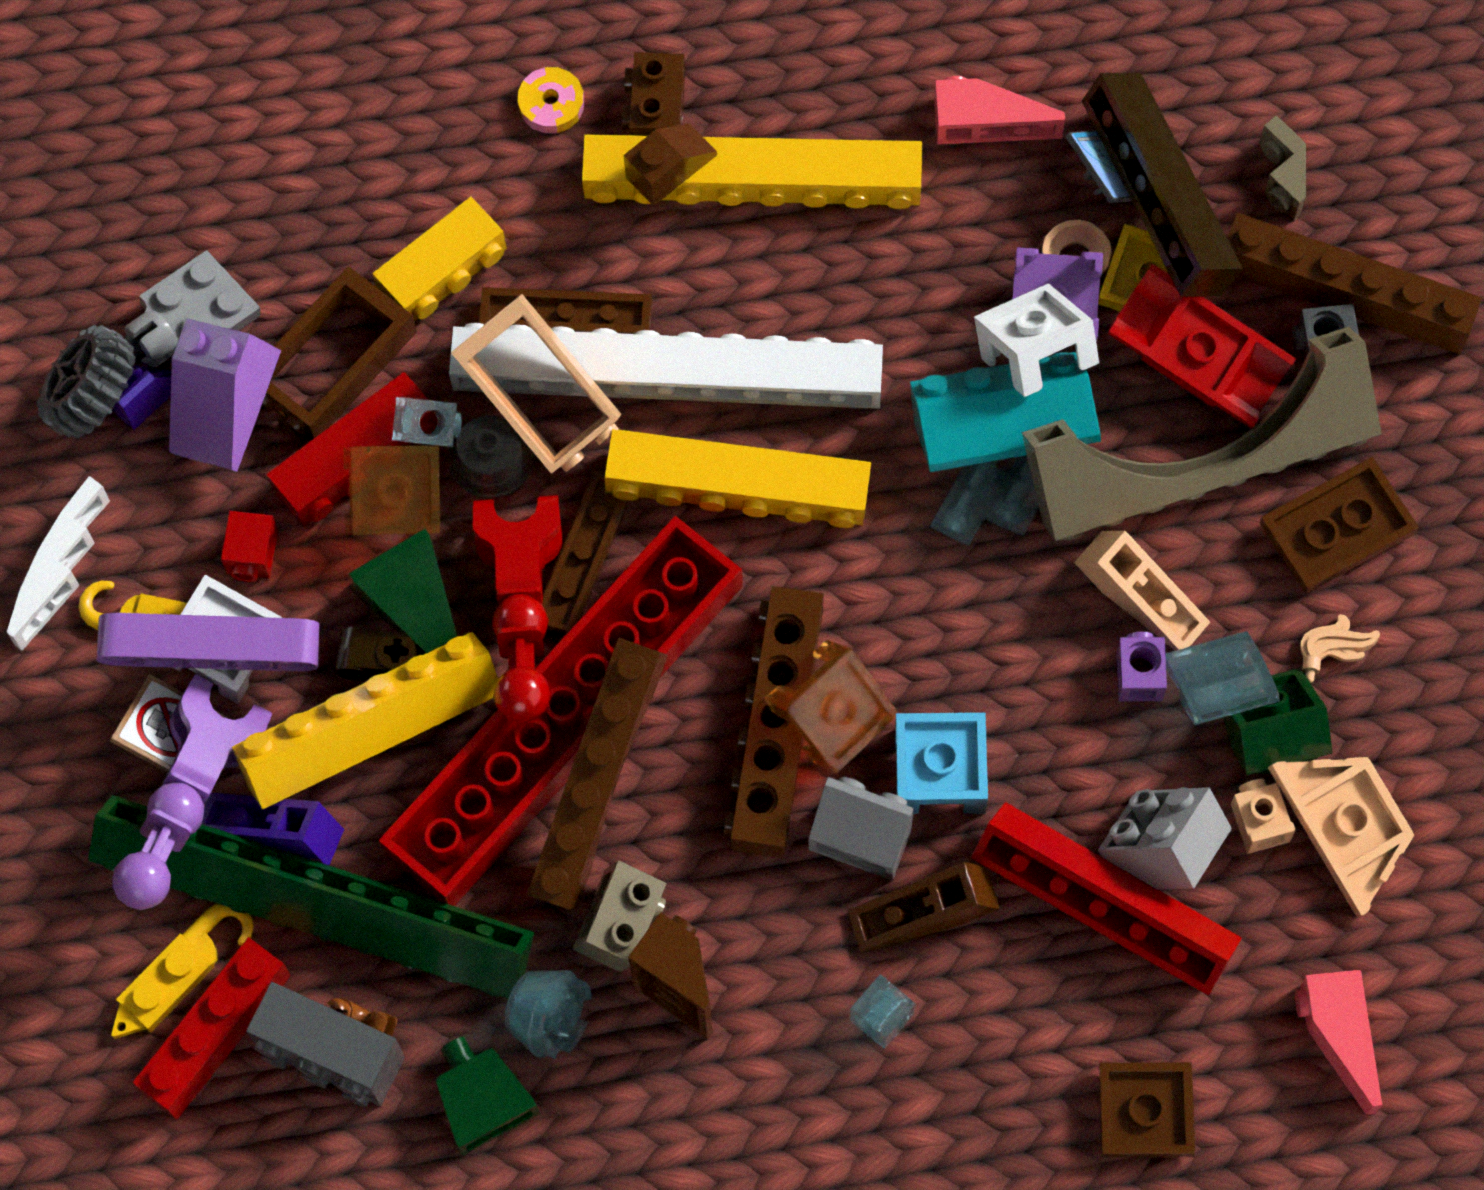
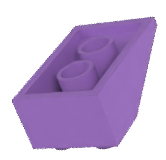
M187 318L172 357L169 452L177 456L237 472L281 350L249 333Z

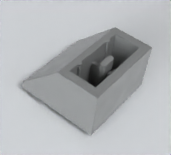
M828 777L810 832L809 850L893 881L911 834L914 808L907 806L908 802L898 795L883 792L879 796L864 790L865 786L854 779L840 777L838 781Z
M1182 787L1167 790L1145 789L1136 791L1130 798L1128 805L1117 822L1111 827L1098 852L1102 858L1157 890L1194 889L1232 827L1210 787Z

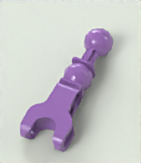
M198 674L193 676L169 720L170 730L178 744L179 750L162 786L149 798L147 818L140 829V833L147 839L140 852L127 855L114 869L112 887L117 899L127 907L137 910L153 908L168 895L171 874L166 861L171 851L180 852L190 835L195 833L202 825L204 804L222 769L239 766L232 746L245 741L247 737L254 733L265 731L272 716V712L255 704L244 718L232 720L222 717L213 709L209 700L213 687L212 681Z

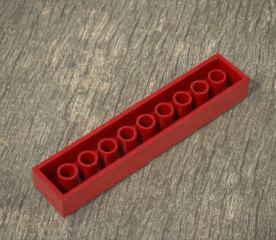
M674 516L535 668L544 675L550 687L551 695L546 711L536 720L521 723L510 721L497 710L379 839L384 855L437 900L455 906L567 782L618 637L667 654L661 678L743 587L742 568L677 516Z

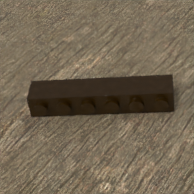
M1100 73L1082 99V103L1180 296H1222L1243 268L1141 73Z

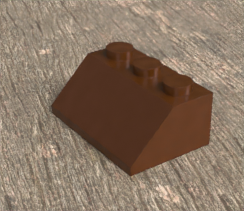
M660 912L628 956L633 987L636 991L708 1040L713 1033L700 943L699 938L695 936L697 930L680 916L674 915L670 919Z

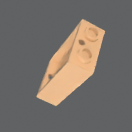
M523 294L518 296L451 352L551 474L559 467L567 472L585 457L581 449L595 440L600 445L611 436L612 429H619L614 422L619 419L621 413ZM521 317L525 319L603 414V416L557 453L476 357L477 353Z

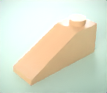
M1101 531L1074 562L1104 595L1157 637H1165V643L1179 654H1184L1210 623L1126 531Z

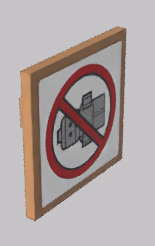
M149 674L114 732L110 742L168 773L179 750L178 744L172 736L169 720L184 693ZM216 711L222 717L227 718V716Z

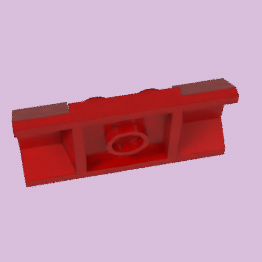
M1154 264L1149 267L1137 284L1107 334L1142 356L1141 360L1211 407L1216 405L1250 429L1255 426L1260 412L1296 360L1295 357L1203 296L1181 297L1170 275Z

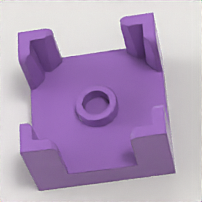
M1017 247L1012 299L1049 283L1093 320L1097 341L1099 318H1097L1098 300L1103 268V253L1082 252L1080 256L1038 253L1039 249Z

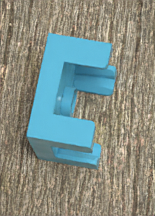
M896 713V795L904 798L908 802L907 806L914 808L913 814L919 813L920 804H964L963 813L985 814L988 802L986 713Z

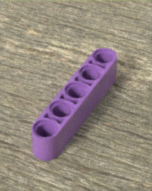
M105 613L100 615L98 620L96 661L111 666L312 671L318 668L320 624L314 620L300 618Z

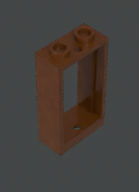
M349 266L274 345V347L281 350L271 380L346 299L386 330L310 412L271 382L269 383L261 409L269 412L271 409L275 410L284 417L281 420L282 423L298 437L305 434L313 440L328 429L417 333L411 313Z

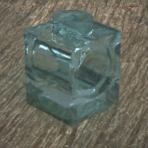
M396 397L392 440L452 447L453 438H458L460 435L462 423L461 413L456 412L457 403ZM431 410L437 417V427L432 433L425 434L420 427V418L424 412Z
M880 974L851 1007L850 1021L885 1049L914 1016L915 1003Z

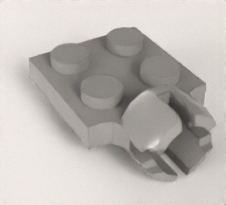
M206 250L139 296L140 305L145 309V312L125 326V339L134 347L136 357L142 352L145 353L146 357L140 360L144 365L149 368L157 367L173 356L187 318L239 331L260 317V307Z

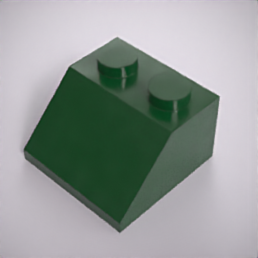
M1300 668L1215 689L1217 702L1233 753L1247 775L1270 773L1268 767L1276 762H1306L1333 754L1327 707Z

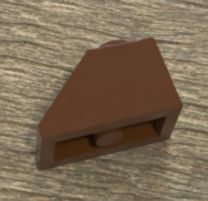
M690 123L656 129L623 155L625 176L655 206L716 157L717 151Z

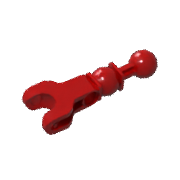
M558 495L539 496L535 513L528 519L519 522L505 521L499 517L494 507V500L492 499L473 501L472 525L476 552L483 562L495 568L497 607L493 616L492 627L498 639L500 656L508 659V670L498 678L493 697L500 713L514 722L526 723L539 718L546 711L551 695L549 684L544 675L535 669V657L544 654L543 638L549 621L543 607L542 571L547 563L555 559L563 546Z

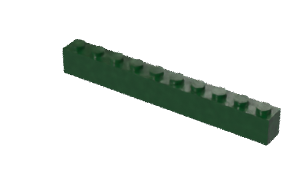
M112 795L95 815L88 861L102 865L114 872L116 865L124 857L140 852L147 839L140 833V829L147 818V806ZM202 824L195 833L190 835L180 852L171 851L166 861L171 874L170 888L185 892L192 898L206 899L227 906L238 913H249L270 920L275 925L281 927H291L313 934L320 940L334 941L355 948L363 954L377 955L398 962V964L405 968L419 969L438 975L448 982H459L483 990L491 996H502L512 999L525 976L534 932L216 828Z

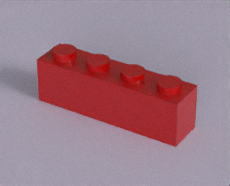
M403 372L267 473L271 488L303 527L311 521H320L332 511L333 504L345 495L352 496L362 490L367 484L368 478L380 469L387 470L394 466L402 457V453L413 444H422L431 438L436 431V427L440 425L436 408L409 376Z
M248 937L132 1083L144 1096L178 1120L246 1034V1030L271 982L284 986L291 977L285 964Z

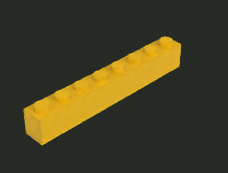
M584 135L582 172L584 199H592L599 203H611L616 199L651 204L626 179L623 156L647 136ZM704 137L717 151V156L662 199L677 201L684 205H694L700 201H718L727 206L739 205L742 202H761L763 205L771 207L781 206L784 203H803L808 207H823L826 204H845L851 208H864L868 205H888L894 209H906L911 205L920 206L922 141Z

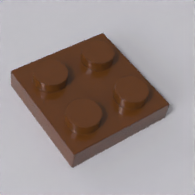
M1192 1062L1099 1063L1101 1157L1195 1156Z

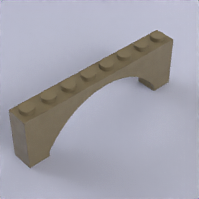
M1350 327L1309 339L1310 351L1289 390L1274 409L1255 427L1237 440L1201 457L1169 463H1144L1121 459L1101 452L1082 442L1063 419L1022 432L1044 527L1055 541L1076 539L1082 536L1085 531L1100 526H1115L1122 523L1125 518L1140 513H1155L1164 509L1168 504L1183 499H1198L1204 496L1207 491L1223 486H1237L1244 483L1247 478L1262 473H1277L1284 470L1287 465L1305 459H1320L1326 456L1329 451L1345 446H1360L1366 443L1369 438L1381 435L1365 341Z

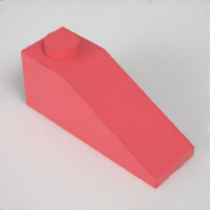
M951 76L944 80L935 81L934 106L937 145L1062 139L1065 124V112L978 78L967 79L963 76Z
M1361 970L1306 975L1300 985L1301 989L1295 990V1005L1298 1017H1305L1307 1031L1366 1115L1376 1114L1382 1107V1099Z

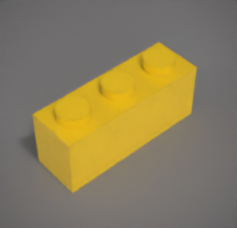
M469 197L373 272L375 285L384 294L411 313L414 322L418 318L425 319L437 309L442 299L451 292L455 294L463 290L475 273L483 267L489 268L501 259L504 251L507 249L504 231L472 197Z

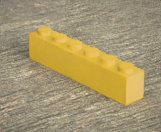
M612 429L605 472V492L612 493L614 497L626 501H634L638 497L656 499V502L666 506H679L681 503L697 504L700 508L712 512H720L725 508L742 510L744 514L752 517H765L768 514L783 515L786 519L797 523H807L814 519L828 521L830 525L837 528H852L854 525L863 526L871 462Z
M470 632L464 636L451 639L447 644L431 652L415 656L407 663L385 674L375 675L366 683L345 693L333 695L326 702L303 713L294 714L287 718L286 721L268 730L254 733L247 737L245 741L232 746L247 787L263 810L494 698L493 695L498 677L489 651L476 635Z

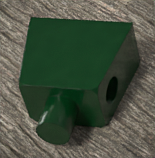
M464 1036L450 1041L441 1048V1052L451 1070L438 1076L435 1080L456 1144L462 1156L540 1114L534 1099L493 1048L487 1049L475 1056Z

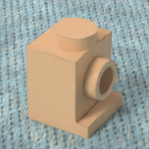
M1256 779L1242 784L1239 787L1240 793L1235 794L1232 799L1231 807L1247 854L1289 843L1296 830L1293 822L1290 821L1278 783L1266 786L1264 779ZM1268 805L1270 814L1266 816L1260 815L1256 811L1255 806Z

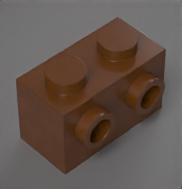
M634 52L633 68L625 69V93L632 94L631 105H623V131H630L632 136H648L656 129L683 124L686 75L684 54Z

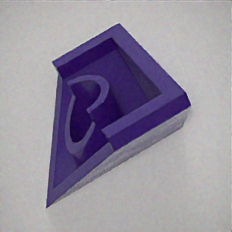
M133 365V374L127 381L128 387L123 390L120 396L121 401L114 405L112 411L129 427L135 430L171 396L170 369Z

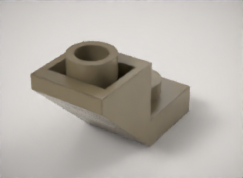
M1276 115L1264 125L1259 143L1265 156L1274 164H1280L1269 175L1265 194L1270 204L1278 212H1285L1295 221L1301 215L1306 199V143Z

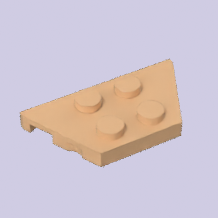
M1368 757L1346 758L1344 760L1321 759L1287 763L1283 761L1270 765L1268 767L1269 771L1278 783L1282 793L1356 917L1366 914L1372 906L1370 903L1382 883H1386L1394 870L1395 862L1399 855L1405 852L1414 837L1413 831Z

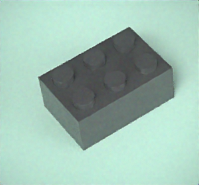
M271 982L246 1030L255 1044L253 1048L261 1053L260 1058L263 1061L283 1070L287 1064L294 1066L302 1072L301 1077L304 1080L321 1088H326L328 1083L333 1084L343 1091L342 1096L345 1099L362 1107H366L368 1102H372L380 1107L382 1106L405 1059L396 1038L274 982Z

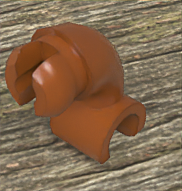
M333 998L327 1002L331 1009L393 1036L397 1025V1017L377 1010L370 1012L344 998Z

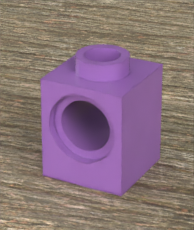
M1133 632L1128 634L1127 637H1120L1116 651L1118 702L1163 701L1167 689L1165 637H1153V634L1150 632ZM1136 658H1143L1150 662L1153 669L1148 672L1136 671L1131 666L1130 661Z

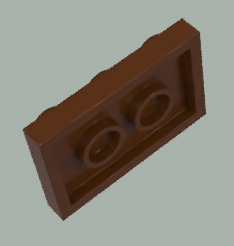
M1373 457L1261 517L1259 522L1305 594L1417 534L1420 528Z

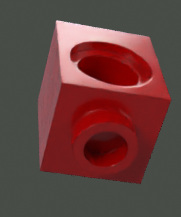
M229 511L221 561L227 574H230L234 579L244 582H255L257 578L270 579L279 531L273 515Z

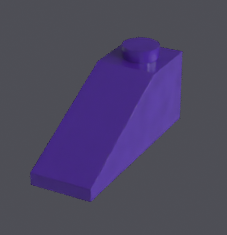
M210 793L204 807L202 820L203 825L326 865H330L344 831V828L318 801L284 799L262 810L254 796Z

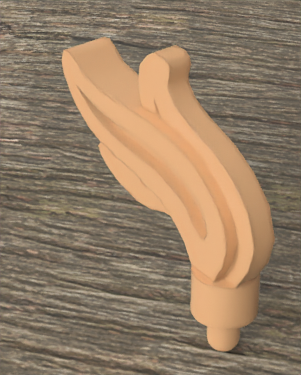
M1341 614L1338 615L1337 623L1311 629L1304 634L1300 642V651L1303 656L1302 671L1306 673L1305 677L1312 683L1315 674L1320 672L1321 660L1327 656L1334 657L1343 662H1356L1363 659L1365 656L1364 651L1371 649L1377 643L1380 635L1379 631L1376 630L1371 633L1349 631L1350 621L1345 615Z

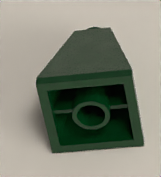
M426 528L349 573V587L353 593L396 632L405 633L412 638L416 649L422 655L447 644L448 641L457 637L431 537Z

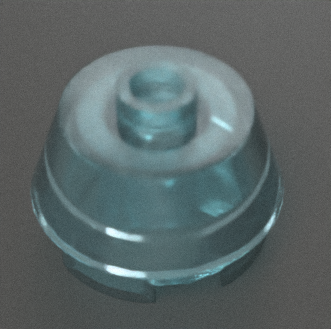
M569 970L529 971L517 981L508 998L505 1009L506 1029L536 1057L548 1056L556 1059V1054L561 1050L570 1053L579 1042L587 1025V1021L580 1019L583 1001L591 1000L592 998L589 985L585 981L577 979L575 974Z

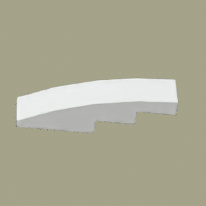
M90 476L56 519L39 547L19 590L7 634L14 645L21 651L79 587L71 570L95 544L87 527L110 502L103 486Z

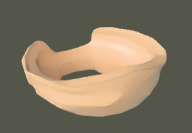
M1083 220L1065 221L1056 225L1044 237L1042 245L1043 254L1060 255L1064 247L1078 244L1087 248L1089 252L1103 253L1102 274L1109 268L1112 255L1110 241L1103 231L1091 222Z

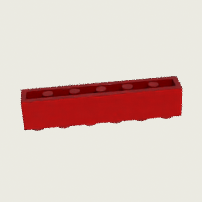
M1007 802L1002 805L989 821L971 856V859L1208 996L1242 937L1162 891L1146 884Z

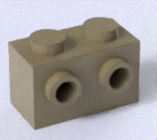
M619 860L607 867L601 877L572 950L619 972L629 968L628 956L647 932L650 924L664 910L666 899L661 896L667 883Z

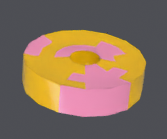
M544 67L533 71L522 81L518 90L519 112L527 125L541 133L558 134L568 130L579 121L584 111V92L581 84L572 73L558 67ZM548 97H555L558 99L553 104H548L544 102L545 99Z

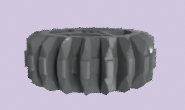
M93 325L87 330L84 329L79 332L76 339H71L68 346L64 350H60L59 357L55 362L51 363L52 368L44 376L45 383L39 389L41 396L37 400L38 416L49 425V428L69 438L75 437L78 439L84 434L91 433L95 425H101L104 417L107 414H111L114 405L121 401L120 396L123 390L128 387V378L133 374L132 366L135 363L134 347L122 335L113 329H107L103 325L99 327Z

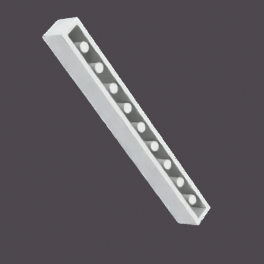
M469 323L464 327L453 326L451 352L484 324ZM511 325L476 354V357L506 393L587 396L534 330L528 326ZM561 326L551 328L607 397L880 409L883 345L874 344L865 339H855L849 343H833L821 337L809 338L806 341H788L787 338L782 336H767L762 340L746 339L738 334H725L720 338L703 337L695 332H683L678 334V336L660 335L651 330H641L635 334H620L607 328L595 329L592 332H575L571 328ZM451 354L449 376L453 391L483 392Z

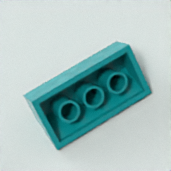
M1059 352L1040 359L1039 366L1043 387L1041 390L1026 397L1021 395L1013 386L1010 364L988 368L976 367L965 372L943 376L931 375L921 380L910 381L914 425L929 471L935 472L1027 455L1022 432L1062 419L1082 442L1086 444L1101 442V433L1087 369L1081 370L1078 367L1076 352Z

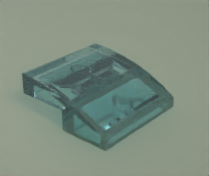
M1247 631L1165 653L1166 670L1178 687L1181 705L1194 725L1280 701L1279 693L1269 669Z

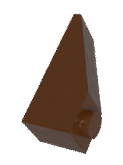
M962 862L848 909L859 950L865 953L963 925L1000 910L987 867Z

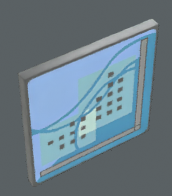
M1097 131L1069 132L1065 137L1087 168L1084 180H1095L1099 187L1093 192L1094 195L1104 194L1109 203L1132 201Z

